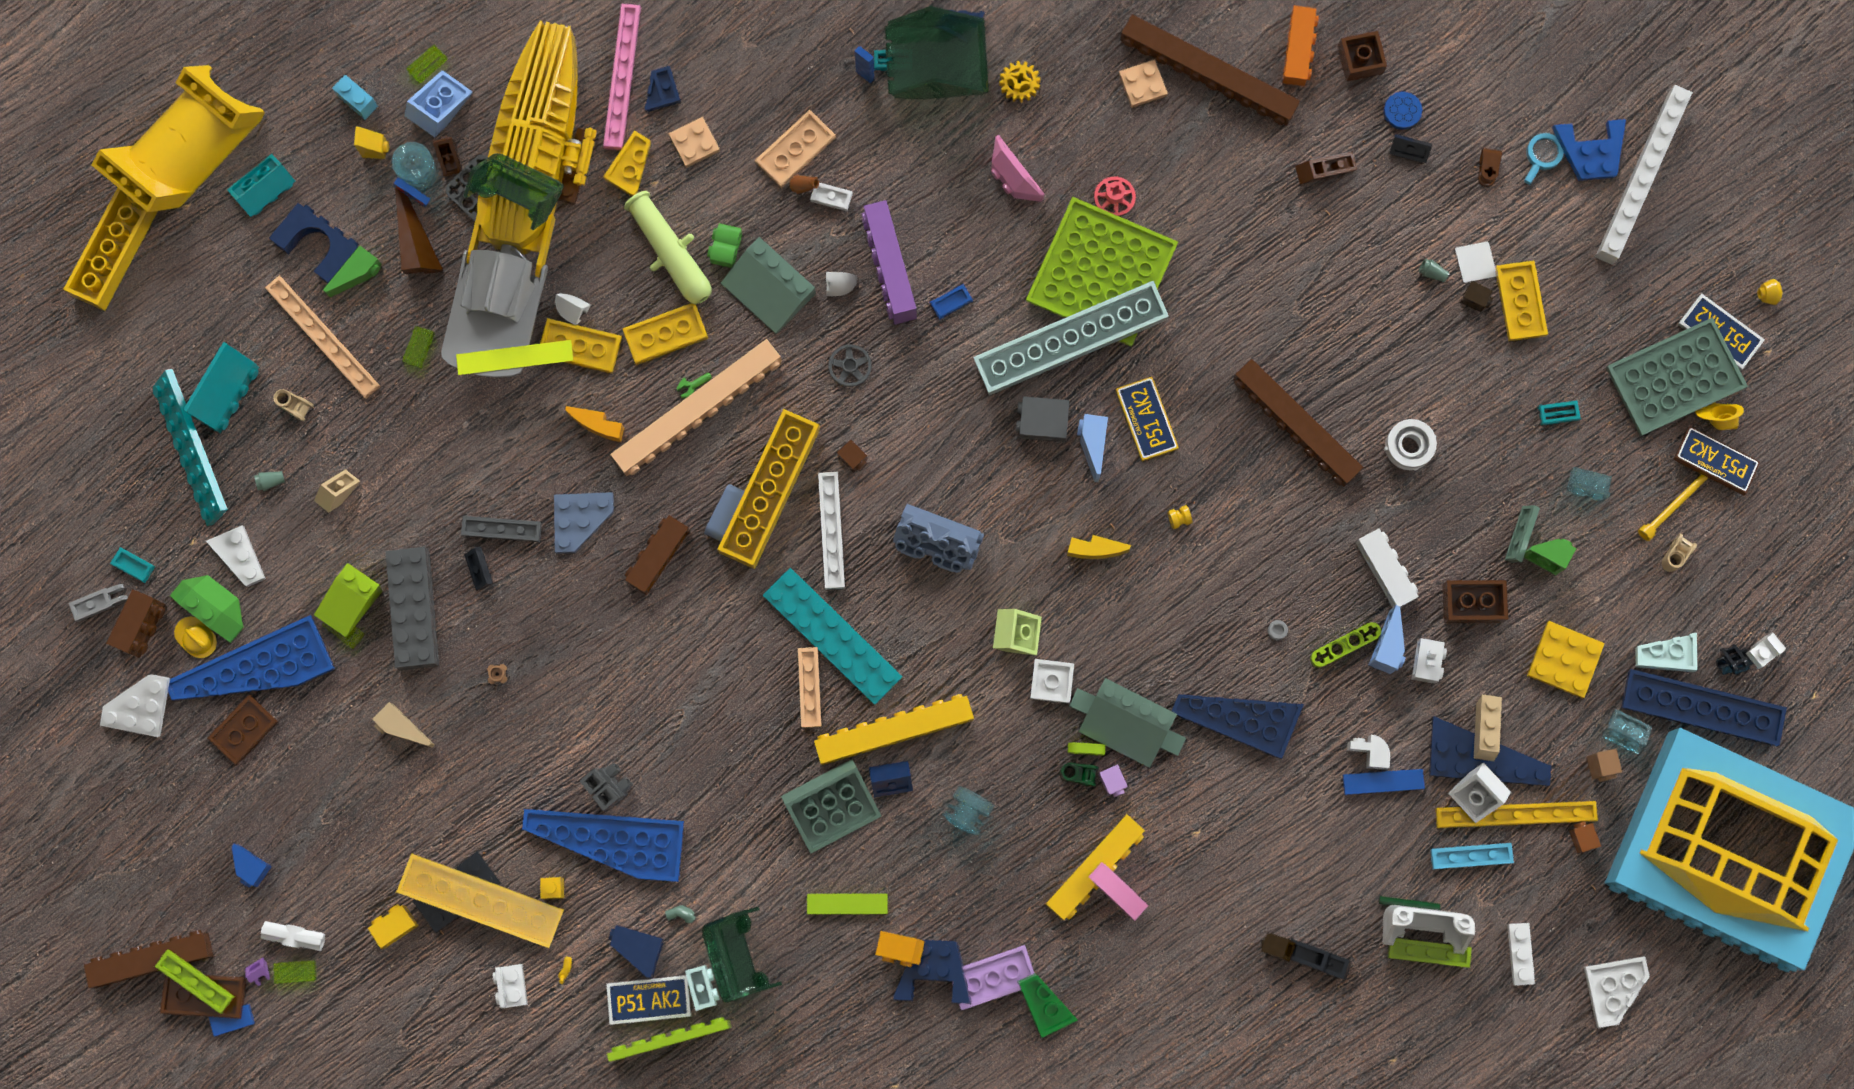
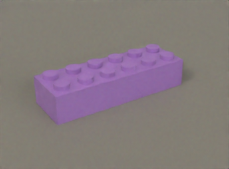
M884 200L865 205L864 213H861L864 230H868L866 233L869 248L873 247L871 249L874 266L878 265L876 267L879 284L883 283L881 285L884 302L888 301L886 305L889 320L893 319L895 325L917 319L915 301L887 201Z

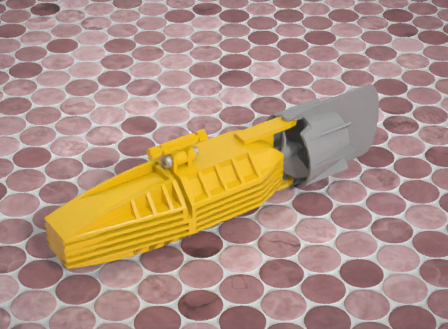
M540 21L523 49L505 91L478 196V212L469 249L465 250L463 254L457 288L441 350L442 358L455 368H457L456 354L530 344L548 270L545 262L556 220L554 213L563 174H572V171H576L577 174H575L573 183L578 186L585 185V174L587 175L594 146L593 139L596 138L597 130L586 128L583 143L572 139L577 105L578 65L576 40L570 26L565 27L562 24H550V22H546L544 25L543 21ZM479 241L490 243L495 249L501 251L478 250ZM531 251L539 253L534 276H531L532 262L526 260L522 255H526ZM524 367L471 374L495 378L513 377L520 374Z

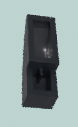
M1291 938V941L1296 943L1291 961L1346 981L1352 965L1351 960Z

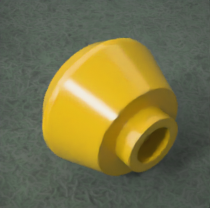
M1771 279L1761 284L1757 290L1758 298L1764 303L1777 305L1782 299L1780 282Z

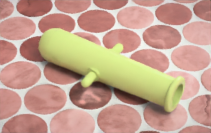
M641 191L635 194L625 203L624 208L631 212L658 255V260L650 266L651 271L658 270L662 265L665 266L682 295L692 304L704 302L712 293L711 284L686 250V245L694 239V235L688 234L682 240L678 239L649 198L650 193L648 191Z

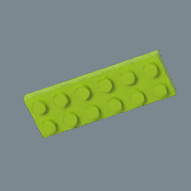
M724 1017L710 1020L711 1025L705 1026V1023L692 1025L690 1031H685V1028L671 1031L672 1036L666 1037L665 1034L651 1037L652 1041L647 1043L644 1039L632 1042V1047L626 1048V1045L611 1048V1053H607L609 1062L730 1029L732 1028L730 1020H725Z

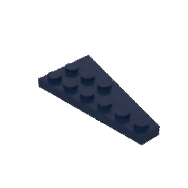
M1178 694L1171 711L1180 718L1282 759L1304 704Z
M1435 716L1432 717L1429 776L1463 779L1469 772L1484 763L1503 783L1550 786V765L1501 744L1500 752L1494 761L1474 759L1475 733Z

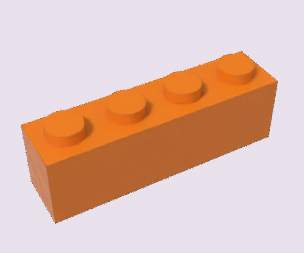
M1294 5L1292 9L1282 79L1283 84L1305 86L1307 80L1311 79L1312 69H1309V62H1313L1314 51H1311V47L1315 45L1316 33L1313 32L1319 20V16H1316V8Z

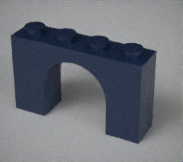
M297 203L269 239L274 245L289 255L299 241L308 234L321 233L328 236L330 241L329 252L314 270V273L328 284L356 251L359 244L351 237L346 239L343 236L344 233L336 226L334 229L328 225L330 222L321 215L319 218L315 216V211L308 205L303 207Z

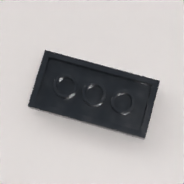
M478 851L455 868L458 871L500 886L502 884ZM416 899L412 901L435 933L440 932L460 916Z

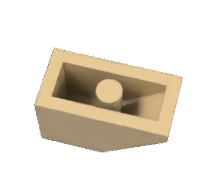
M345 469L320 485L314 501L329 513L346 500L360 483V480Z

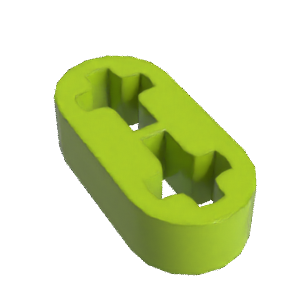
M1070 742L1068 743L1067 753L1104 756L1106 745Z

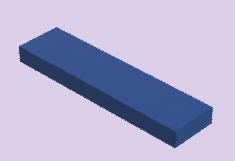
M1423 769L1342 775L1344 795L1425 789Z

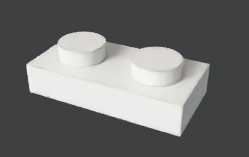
M819 183V187L813 189L810 200L814 203L848 211L853 192Z

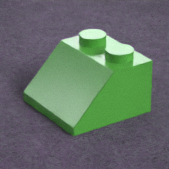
M1556 539L1530 547L1526 550L1524 558L1557 575L1566 569L1576 548L1568 540Z

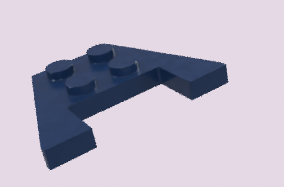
M923 940L925 943L920 965L912 963V967H905L893 999L913 1001L915 980L953 982L952 1003L972 1005L958 942Z

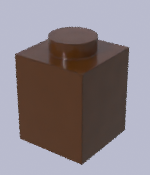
M852 440L848 441L837 452V457L853 473L856 470L861 471L867 465V455Z

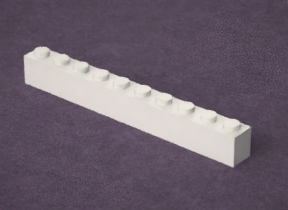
M1674 85L1668 92L1598 249L1596 258L1612 265L1619 259L1692 92L1677 85Z

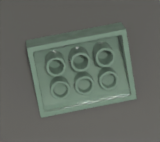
M760 237L743 253L721 282V285L776 335L816 295L815 287Z
M1105 678L1079 732L1150 768L1177 714Z
M852 759L781 796L810 853L881 817Z

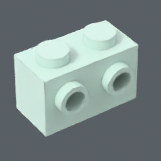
M707 965L686 970L685 973L695 1010L699 1011L717 1005V1000L720 999L717 988L713 989L711 981L714 980L712 969H708Z

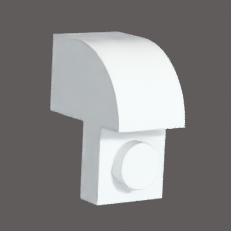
M1772 632L1754 644L1746 654L1755 666L1760 669L1781 654L1786 648Z
M1370 735L1368 736V742H1365L1363 738H1353V741L1347 743V751L1367 752L1366 768L1381 770L1390 768V750L1382 738Z

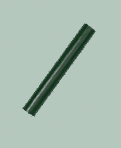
M1379 896V904L1440 910L1439 903Z

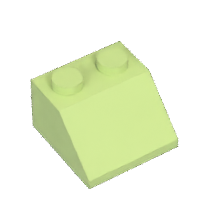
M998 609L993 648L1005 652L1037 655L1042 617L1017 609Z

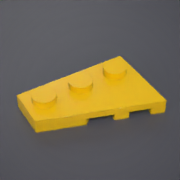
M634 131L603 176L604 180L631 196L637 194L651 141Z

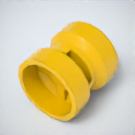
M1187 505L1181 506L1179 510L1172 509L1167 511L1173 529L1179 528L1182 524L1189 525L1193 523Z

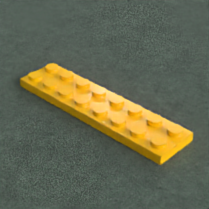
M411 854L396 891L402 895L550 948L564 911L562 908L415 854Z

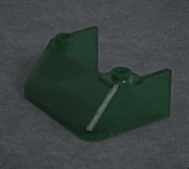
M495 153L471 169L464 197L468 198L475 192L483 198H489L496 194L528 209V216L532 221L530 229L535 230L547 221L562 193L564 185L560 181L506 155Z
M759 906L732 913L707 923L702 927V936L722 1000L726 1003L782 985L781 981L769 984V979L764 972H755L744 934L750 931L752 924L749 914L759 911Z

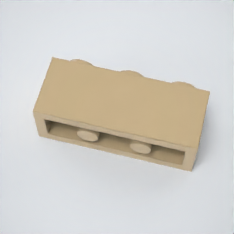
M1481 695L1476 703L1474 759L1494 761L1500 752L1502 697Z

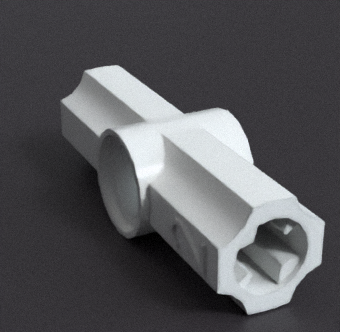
M265 921L261 929L262 939L280 942L286 946L304 947L321 951L325 942V934L304 930L303 927Z

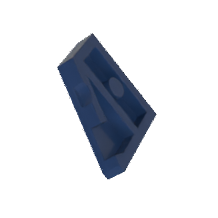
M670 66L651 71L648 96L644 107L646 113L681 103Z

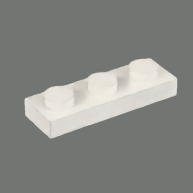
M1529 923L1507 924L1513 985L1535 984Z

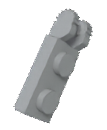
M118 584L108 589H101L68 603L75 622H80L111 609L115 605L126 602L128 599L127 595H122L115 599H111L110 594L124 590L123 584Z

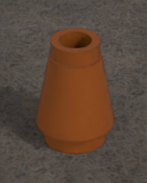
M795 175L790 180V189L797 194L819 187L817 177Z

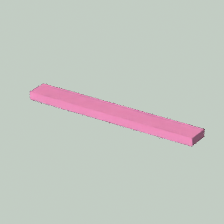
M621 4L603 144L604 149L622 150L624 146L641 11L640 5Z

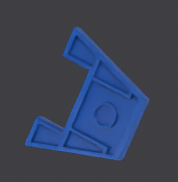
M1626 119L1607 121L1608 139L1575 142L1572 124H1560L1551 127L1578 181L1615 178L1618 175Z

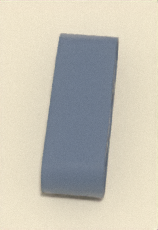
M728 484L706 526L705 535L721 542L745 492L744 490Z

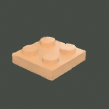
M1155 60L1119 71V76L1131 108L1168 95Z
M703 117L669 133L686 168L720 152V148Z

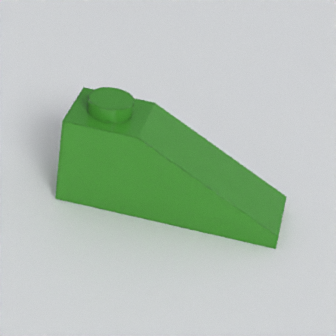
M359 246L323 291L329 297H333L375 276L380 271L382 264L371 253Z

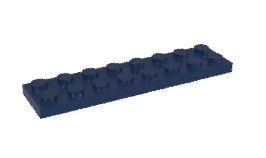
M1633 669L1628 670L1621 705L1622 709L1776 747L1780 746L1787 707Z

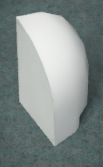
M826 272L827 296L848 294L856 286L857 276L844 272Z
M556 294L555 304L559 314L574 325L580 323V316L583 312L587 314L591 305L572 295Z

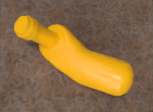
M569 956L564 958L563 969L558 974L560 984L564 983L571 969L572 958Z

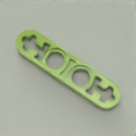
M1373 622L1368 623L1315 650L1310 656L1311 664L1317 668L1324 667L1375 641L1381 635L1380 626ZM1368 627L1371 629L1375 628V637L1372 634L1365 637L1367 641L1364 642L1363 634L1369 631ZM1355 635L1359 638L1360 643L1358 646L1350 644V636ZM1334 644L1342 647L1340 655H1335L1332 652ZM1327 648L1328 654L1332 659L1330 660L1329 656H1327L1322 660L1323 663H1321L1320 661L1316 662V654L1318 653L1320 656L1324 655L1325 653H1327L1324 649Z

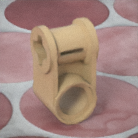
M284 389L278 390L273 397L274 402L282 410L303 422L310 407L314 406L308 400ZM288 396V401L285 404H281V398Z
M1679 533L1662 559V567L1668 572L1676 571L1684 565L1697 544L1691 543L1683 537V534ZM1670 557L1676 560L1677 565L1671 563Z

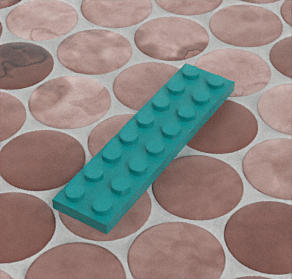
M173 369L165 370L154 384L153 394L159 402L161 414L165 417L167 430L172 435L174 448L179 453L181 466L184 467L187 481L194 492V499L199 504L201 517L205 520L207 526L214 525L227 511V506L192 417L183 410L186 402Z
M791 568L763 594V597L814 647H818V651L874 705L903 678Z

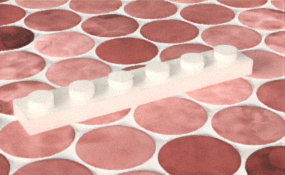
M838 472L818 473L825 590L845 588Z

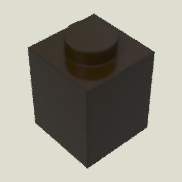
M1471 281L1460 303L1482 312L1485 307L1488 308L1493 300L1490 297L1493 290Z
M1267 932L1266 937L1263 938L1261 943V952L1290 962L1296 943L1290 939Z

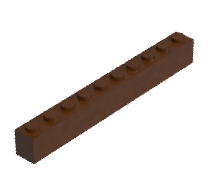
M1133 14L1121 33L1120 40L1124 45L1138 49L1143 55H1150L1156 58L1157 62L1171 66L1178 73L1183 72L1189 75L1192 80L1206 84L1211 90L1222 92L1226 98L1235 99L1246 108L1251 107L1259 115L1268 116L1279 125L1288 126L1298 108L1300 100Z

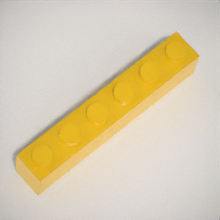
M1128 814L1125 815L1045 905L1062 920L1066 918L1070 920L1077 912L1075 907L1079 903L1083 905L1091 897L1088 893L1093 888L1095 890L1099 888L1089 878L1091 873L1101 862L1114 871L1118 867L1115 863L1120 858L1124 860L1130 854L1129 848L1133 843L1136 846L1144 838L1142 833L1145 830Z

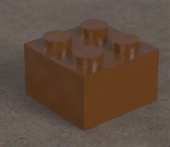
M1378 31L1341 38L1338 44V51L1347 82L1384 74L1387 62Z

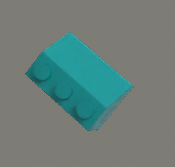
M271 154L227 190L248 215L252 217L259 214L265 205L274 202L280 193L289 190L295 180L275 156Z

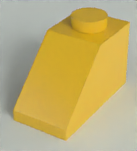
M356 127L354 146L362 158L385 159L386 153L389 152V142L384 135L362 127Z

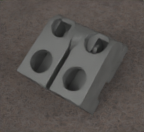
M612 763L599 770L594 768L580 780V783L588 793L594 795L592 798L603 811L616 806L629 795L627 792L633 786L627 777H624L620 782L617 781L615 776L621 772V769L616 763Z

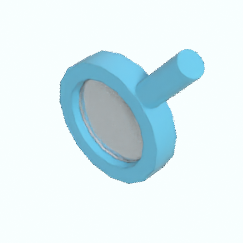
M1541 133L1534 136L1529 142L1526 153L1529 162L1533 166L1524 182L1530 185L1539 169H1551L1556 167L1562 160L1564 151L1555 135Z

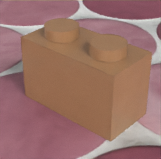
M1616 749L1586 756L1592 780L1599 779V782L1615 779L1617 778L1616 774L1622 773Z

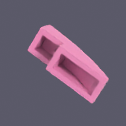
M1101 862L1089 876L1133 920H1136L1148 907L1104 863Z

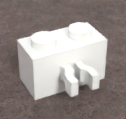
M1423 638L1417 641L1412 680L1435 684L1439 679H1442L1444 668L1441 667L1442 660H1445L1447 649L1444 648L1445 642Z

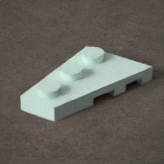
M1697 633L1637 646L1635 648L1636 667L1696 672Z

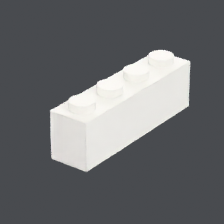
M1378 528L1358 539L1355 543L1391 606L1395 607L1397 605L1401 608L1419 597L1417 595L1418 589L1414 583L1409 581L1406 568L1398 562L1397 552L1391 549L1387 543L1389 542L1387 535Z

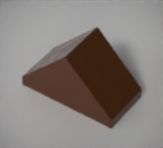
M452 137L433 141L443 176L460 173L462 171L457 146Z

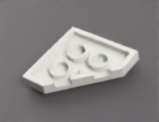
M150 674L103 706L100 726L159 737L161 735L170 678Z
M1645 957L1584 967L1596 1027L1618 1025L1621 1022L1623 1015L1636 999L1643 984L1650 977Z

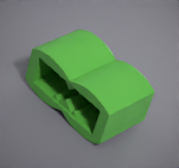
M720 223L718 228H714L712 234L714 243L713 246H709L707 254L712 264L733 268L742 237L741 228Z

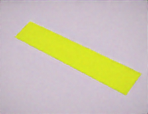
M571 340L456 354L458 375L573 361Z

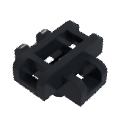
M1736 644L1731 645L1728 649H1720L1722 657L1716 659V666L1722 675L1731 672L1738 675L1749 670V666L1754 663L1746 654L1748 650L1746 648L1739 650Z

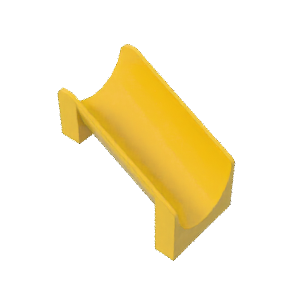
M209 65L183 67L175 83L185 91L133 146L100 149L91 166L147 212L181 207L254 127L259 124L265 114L261 108L247 105L221 90L210 78L212 67Z

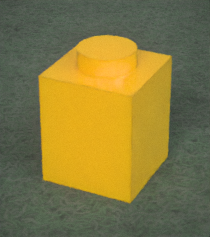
M540 878L541 899H564V878Z

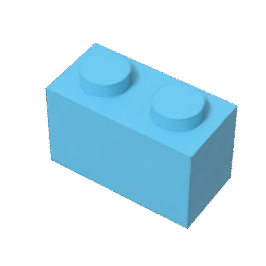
M346 75L332 88L336 95L363 119H366L378 107L374 99Z

